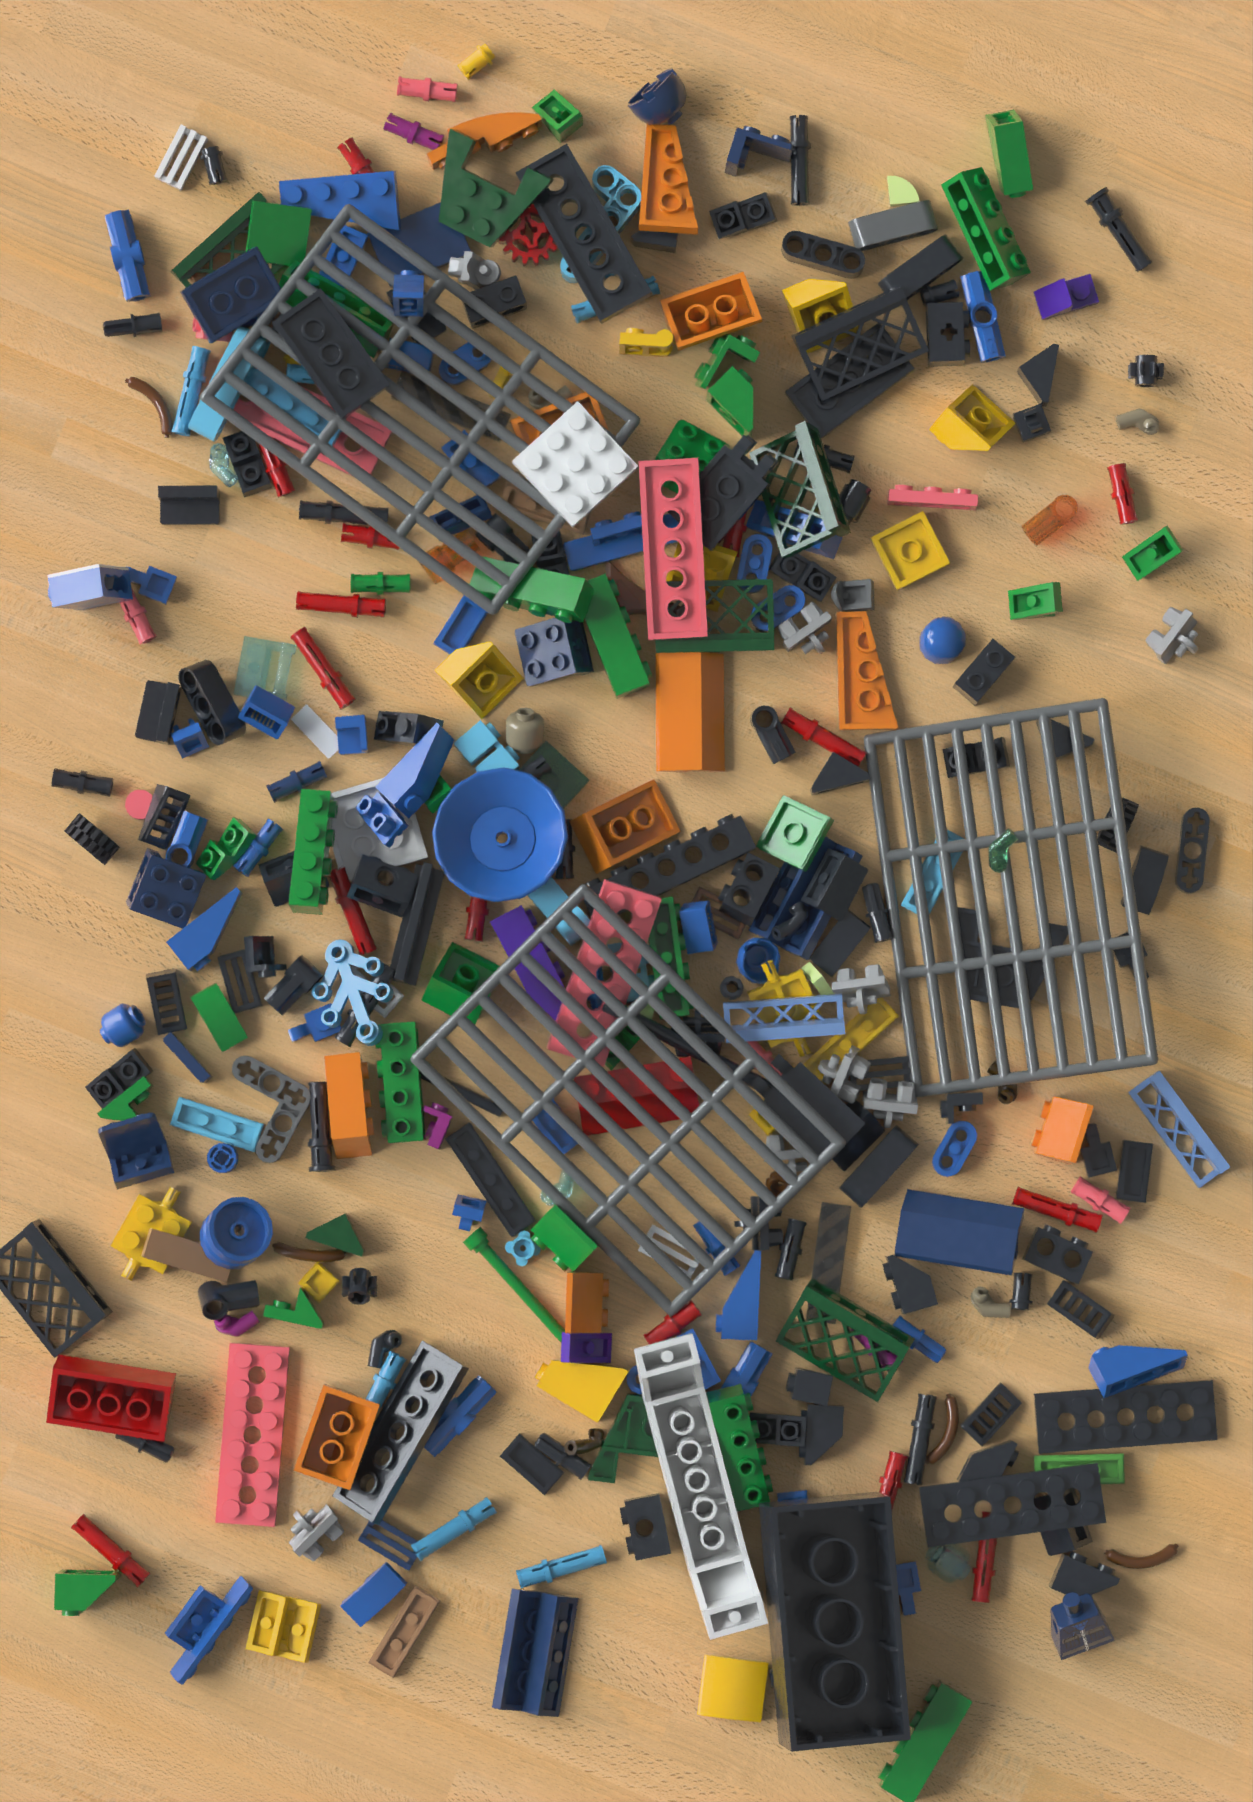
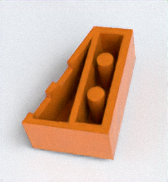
M360 1052L324 1056L331 1138L336 1158L372 1156L370 1135H374L373 1117L368 1118L367 1111L368 1107H372L370 1089L365 1090L364 1080L369 1079L368 1062H362Z

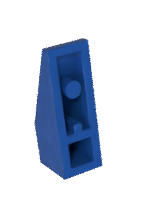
M413 270L401 271L400 275L394 274V316L423 317L424 275H418V272Z
M756 500L746 526L748 529L775 538L765 503ZM780 507L777 514L779 520L786 523L791 510ZM798 512L792 526L802 530L809 515ZM816 517L809 533L816 535L825 531L823 520ZM790 529L785 540L786 543L795 545L801 533ZM835 535L806 549V551L834 559L843 537Z
M436 723L380 781L376 788L409 819L430 797L455 740Z
M237 887L166 942L189 971L195 968L198 972L211 962L209 957L215 952L242 895V892Z
M754 1250L722 1308V1315L716 1314L715 1332H721V1339L757 1340L761 1250Z
M1123 1345L1110 1349L1109 1347H1103L1093 1353L1088 1369L1103 1398L1183 1369L1188 1354L1185 1350Z

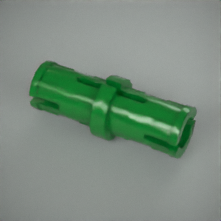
M377 572V574L371 575L351 574V593L377 592V595H384V592L410 593V574L384 575V572Z

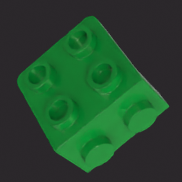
M730 334L715 338L708 351L712 353L708 363L702 362L694 375V378L697 379L695 386L706 389L727 350L748 362L755 363L760 354L758 350L754 349L756 343L743 335H738L735 338Z
M679 420L655 460L698 458L700 474L719 450L728 444L685 420ZM669 480L662 484V486L678 494L679 487L676 482Z

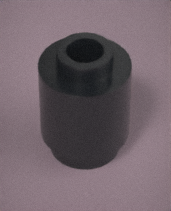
M851 479L849 484H845L839 494L848 525L851 522L857 523L871 499L869 495L872 490L854 479Z

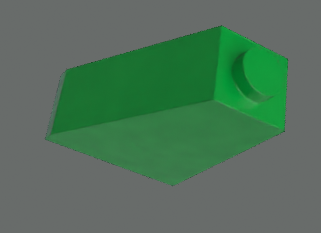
M1014 109L985 115L1000 190L1004 196L1009 195L1010 198L1022 197L1026 195V191L1033 190L1023 120Z

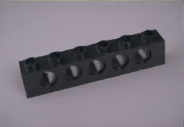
M730 814L718 820L719 826L709 831L705 826L690 834L692 839L682 844L678 839L663 846L665 852L657 856L650 852L636 859L638 862L636 866L627 869V866L623 865L610 872L612 877L606 880L637 889L632 885L631 879L636 873H643L648 877L649 883L645 888L637 890L659 896L748 852L754 851L756 846L741 815L734 818L733 814ZM724 835L729 841L728 847L725 850H716L712 846L713 837ZM692 847L698 848L702 853V859L697 863L688 862L685 858L687 849ZM664 860H669L675 865V872L670 876H664L658 870V865ZM599 877L585 883L599 896L603 884ZM583 899L590 916H592L594 908ZM622 909L618 911L617 915L622 914L628 910Z

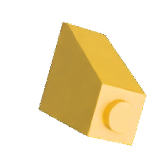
M551 1360L549 1365L543 1362L534 1378L539 1380L536 1385L538 1388L598 1423L626 1377L628 1370L622 1367L561 1362V1360Z

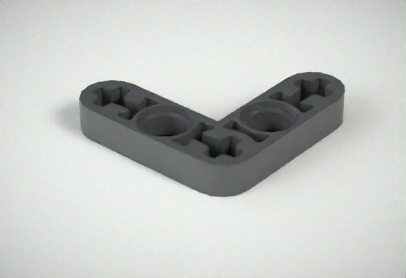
M241 1056L233 1062L232 1073L234 1077L279 1102L256 1146V1154L260 1160L274 1163L283 1155L308 1109L311 1099L310 1091L305 1085L249 1056ZM247 1061H250V1068L258 1073L260 1067L265 1069L259 1077L257 1086L252 1083L256 1079L249 1074H246L244 1078L240 1076L241 1070L238 1069L240 1063L246 1064ZM273 1074L280 1079V1087L274 1092H269L264 1088L263 1082L266 1076ZM286 1081L292 1083L288 1089L293 1092H298L299 1089L304 1091L302 1095L306 1098L304 1103L298 1102L295 1106L292 1104L293 1098L289 1095L284 1094L283 1100L278 1097L283 1092ZM281 1115H288L292 1120V1127L287 1132H280L275 1126L276 1119ZM270 1130L278 1136L286 1137L283 1144L280 1140H277L274 1146L278 1151L276 1155H270L268 1158L264 1156L265 1151L262 1149V1145H269L273 1139L272 1136H268Z

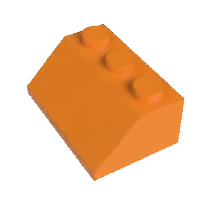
M744 272L660 300L664 320L668 330L673 335V343L678 351L763 322Z
M324 1384L293 1471L350 1490L380 1404Z

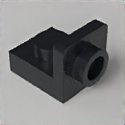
M983 1092L945 1094V1100H940L941 1118H946V1124H954V1106H958L959 1112L976 1111V1105L983 1104Z

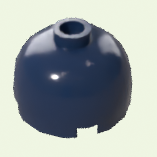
M673 68L656 76L658 80L652 84L646 83L629 100L628 103L630 105L628 107L642 122L648 125H660L667 122L670 125L682 116L683 113L680 109L686 102L687 94L683 82Z

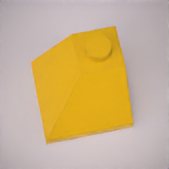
M807 279L782 290L797 332L853 307L845 282ZM858 326L848 331L856 333ZM847 333L839 334L835 342L851 335ZM829 339V340H827V341H824V342H822V343H823V344H826V345H829L830 342H831V339ZM816 345L810 349H807L806 352L808 354L822 347Z
M972 384L945 409L929 430L949 449L988 451L1016 423Z
M491 641L456 649L434 670L481 719L524 679Z

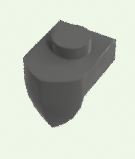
M872 579L839 581L832 589L831 598L836 607L842 612L875 610L874 581Z

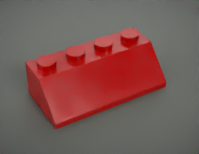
M691 1056L678 1058L694 1073ZM664 1061L643 1065L691 1113L699 1106L697 1093ZM629 1068L607 1071L657 1122L663 1123L680 1120ZM593 1074L574 1078V1081L623 1130L644 1126ZM578 1102L583 1132L587 1136L607 1133L608 1131Z
M58 1355L52 1371L46 1423L164 1442L173 1403L177 1373Z

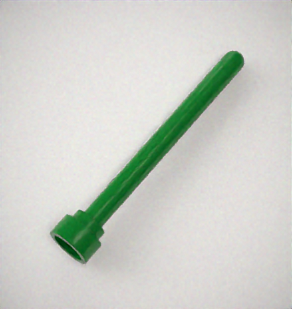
M479 1227L463 1241L464 1245L470 1251L474 1250L476 1254L480 1252L549 1331L561 1342L562 1332H565V1329L488 1245L490 1242L486 1238L488 1234Z

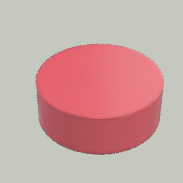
M145 790L131 792L125 801L127 813L137 820H144L153 796Z

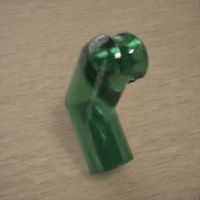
M1010 828L994 840L988 849L989 866L997 873L1006 870L1008 848L1018 840L1017 835Z

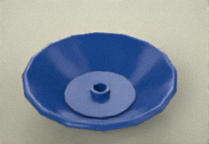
M505 767L478 771L456 784L440 804L432 830L435 858L448 880L469 896L493 902L524 898L544 886L562 863L568 840L565 811L552 789L530 773ZM506 834L508 836L507 841L499 843L497 840L499 835Z

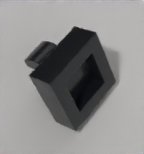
M1041 403L1012 415L1022 442L1051 432Z

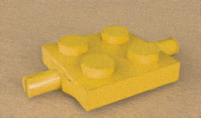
M773 960L767 961L771 973L766 962L761 964L768 981L762 986L747 992L750 1000L813 996L802 969L788 975H778ZM810 1003L809 1005L813 1008L816 1003ZM802 1004L793 1005L787 1014L796 1021L803 1020L810 1011ZM783 1005L779 1007L782 1010H784L788 1005ZM772 1006L764 1007L757 1016L765 1023L773 1022L780 1013ZM813 1014L810 1019H819V1018H817V1017ZM783 1017L779 1022L789 1021V1020H787L785 1017ZM805 1037L767 1040L770 1048L783 1042L794 1041L799 1057L805 1056L801 1044L807 1055L811 1053Z
M169 1187L162 1202L151 1200L139 1193L110 1245L124 1253L129 1259L126 1268L121 1274L122 1277L126 1278L132 1268L127 1279L133 1281L140 1266L149 1267L163 1275L168 1266L167 1264L141 1257L150 1228L184 1237L191 1221L178 1215L172 1208L181 1193L180 1191L176 1190L170 1200L169 1198L174 1188Z

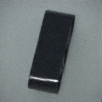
M801 231L787 233L782 241V255L790 262L848 279L857 278L864 269V254L855 247ZM790 241H799L803 249L798 253L789 251L787 244ZM821 248L827 249L831 253V258L827 261H820L815 256V252ZM847 257H854L859 261L860 265L856 269H848L843 261Z
M945 234L884 277L878 285L883 292L896 286H901L908 301L919 293L921 289H924L925 285H930L956 266L964 257Z
M205 659L182 668L178 675L180 686L211 742L221 745L243 736L246 731V723L238 718L240 711L215 665L210 660Z
M896 1125L844 1181L839 1189L862 1208L919 1144Z

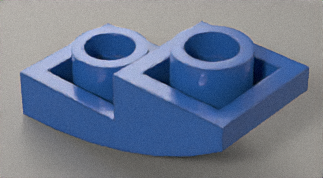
M385 1562L366 1578L363 1585L343 1600L340 1607L362 1627L406 1586L407 1582L388 1562Z

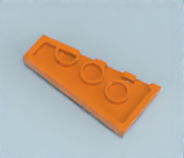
M647 124L639 230L698 235V224L694 215V206L689 192L688 178L684 169L677 128L675 125Z
M836 612L839 731L898 730V724L893 712L867 612Z

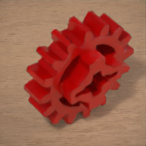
M533 204L519 217L521 222L517 229H513L511 232L509 229L498 241L499 244H506L503 248L504 255L512 252V262H516L518 258H521L523 266L528 264V260H533L534 265L538 266V258L542 257L548 261L549 255L547 252H557V247L553 244L554 240L545 224L531 219V216L541 219ZM526 223H528L531 231L534 232L533 245H531L530 239L524 235ZM549 236L546 244L541 249H538L540 241ZM520 244L527 248L528 252L521 251L514 245Z

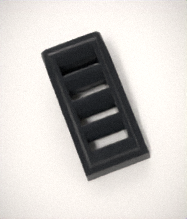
M157 784L138 840L165 850L187 807L191 795ZM168 797L173 799L172 804L166 802ZM163 808L170 810L168 815L161 813ZM157 819L165 821L164 827L155 824ZM152 829L161 832V837L158 838L150 835Z
M175 968L146 974L158 1035L186 1030L187 1024ZM171 980V985L155 988L154 983ZM169 992L174 993L173 997L157 1000V995ZM176 1004L177 1008L161 1012L159 1010V1007ZM179 1016L178 1021L162 1024V1018Z
M1065 1280L1062 1281L1047 1303L1051 1308L1096 1339L1101 1337L1115 1316ZM1067 1292H1072L1073 1294L1063 1308L1059 1306ZM1077 1299H1082L1083 1301L1074 1314L1069 1313ZM1088 1305L1092 1306L1093 1308L1083 1322L1079 1320ZM1098 1312L1102 1313L1103 1315L1093 1329L1089 1327Z
M1000 1382L959 1426L983 1447L1022 1402ZM999 1393L1011 1404L1008 1409L995 1398ZM991 1402L1003 1413L1000 1417L987 1407ZM982 1411L995 1422L992 1426L980 1416ZM974 1420L987 1430L983 1435L972 1425Z

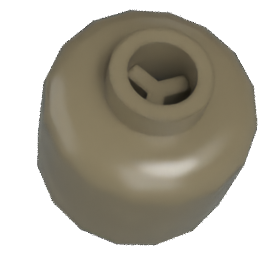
M520 708L507 717L506 743L515 752L529 754L543 744L544 719L540 714L530 708Z

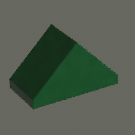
M347 1213L307 1232L305 1237L361 1257L365 1253V1249Z

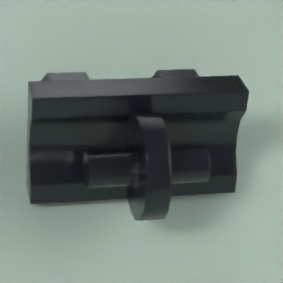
M696 1009L695 1017H683V1022L714 1052L720 1054L725 1037L705 1017H701V1013ZM675 1048L677 1057H689V1055Z
M751 1196V1209L747 1210L756 1218L768 1205L759 1196ZM782 1209L774 1217H781ZM734 1221V1227H743V1230L747 1227L742 1221ZM768 1222L752 1238V1250H769V1247L783 1244L782 1228L769 1229Z

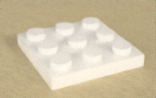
M578 401L512 461L514 466L572 528L638 469V465Z
M383 778L332 793L334 799L338 801L337 818H333L332 829L335 830V842L332 848L338 869L341 866H345L350 881H352L356 867L363 854L378 857L383 862L396 867L428 858L415 813L408 819L391 803L409 826L400 836H396L393 845L389 848L381 842L356 809L357 804L365 795L373 798L377 792L381 793L376 786Z

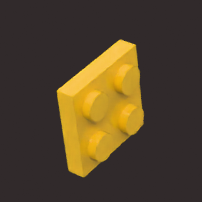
M924 511L870 538L897 591L950 564Z

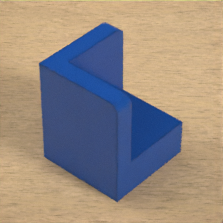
M365 715L335 717L339 754L369 753Z

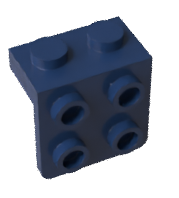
M155 1113L140 1114L120 1122H112L98 1129L99 1137L110 1161L117 1190L174 1173L169 1146Z

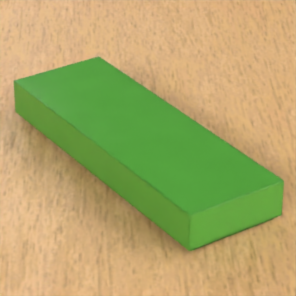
M1123 1453L1034 1455V1471L1097 1462L1101 1484H1125Z

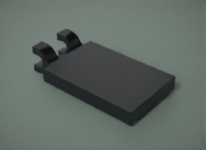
M743 435L733 449L728 445H724L699 474L703 545L710 551H714L768 488L770 483L765 479V476L779 463L769 454L765 455L758 465L754 464L746 454L751 451L757 442L749 435ZM667 511L680 523V515L676 511Z
M780 1054L773 1059L771 1064L782 1073L781 1077L846 1140V1144L865 1125L862 1119L801 1062L793 1068ZM759 1076L750 1084L765 1098L764 1102L818 1155L831 1144L773 1085L770 1087Z

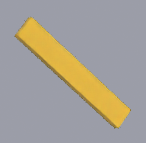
M882 997L877 998V1004L867 1005L866 1014L858 1013L845 1025V1034L834 1035L803 1065L822 1082L824 1074L818 1070L820 1061L830 1060L831 1056L835 1054L840 1057L838 1064L841 1065L844 1055L849 1053L852 1045L859 1048V1052H861L899 1015ZM755 1109L748 1114L767 1136L776 1130Z

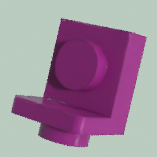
M432 1102L431 1107L424 1105L422 1111L434 1115L438 1119L436 1123L430 1122L425 1138L429 1139L427 1145L440 1150L453 1117L447 1114L449 1108Z

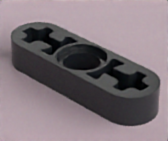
M1201 808L1189 809L1184 813L1181 820L1175 884L1181 892L1186 894L1198 891L1204 879L1210 819L1207 812ZM1194 813L1198 814L1200 820H1203V825H1199L1196 835H1203L1202 840L1197 837L1185 838L1186 833H1192L1193 825L1188 823V818H1192ZM1194 842L1199 845L1201 853L1197 859L1186 857L1184 847L1187 843ZM1182 862L1191 865L1199 863V869L1195 867L1192 869V877L1197 879V883L1192 884L1191 888H1186V883L1181 882V878L1188 874V867L1183 868Z

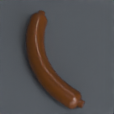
M136 377L126 378L125 383H128L129 388L139 391L152 402L159 414L161 433L165 435L164 438H169V435L172 434L173 423L170 410L163 397L147 382Z
M282 1242L272 1245L274 1252L277 1254L308 1262L341 1261L347 1255L345 1251L340 1249L308 1250L293 1247Z
M951 1393L947 1394L945 1399L947 1425L944 1435L939 1444L927 1454L926 1464L930 1463L933 1465L938 1462L950 1449L956 1437L959 1425V1409L957 1400L954 1396H951Z
M1176 1543L1174 1545L1169 1544L1161 1551L1143 1557L1127 1556L1113 1549L1110 1551L1106 1550L1104 1554H1106L1108 1561L1116 1565L1132 1569H1144L1160 1565L1177 1554L1179 1546Z

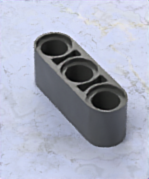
M930 200L873 213L848 222L854 246L861 251L920 237L938 230Z

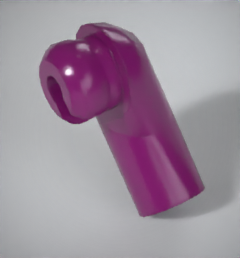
M253 1310L241 1318L226 1314L223 1318L214 1320L215 1327L220 1333L234 1337L241 1336L260 1323Z

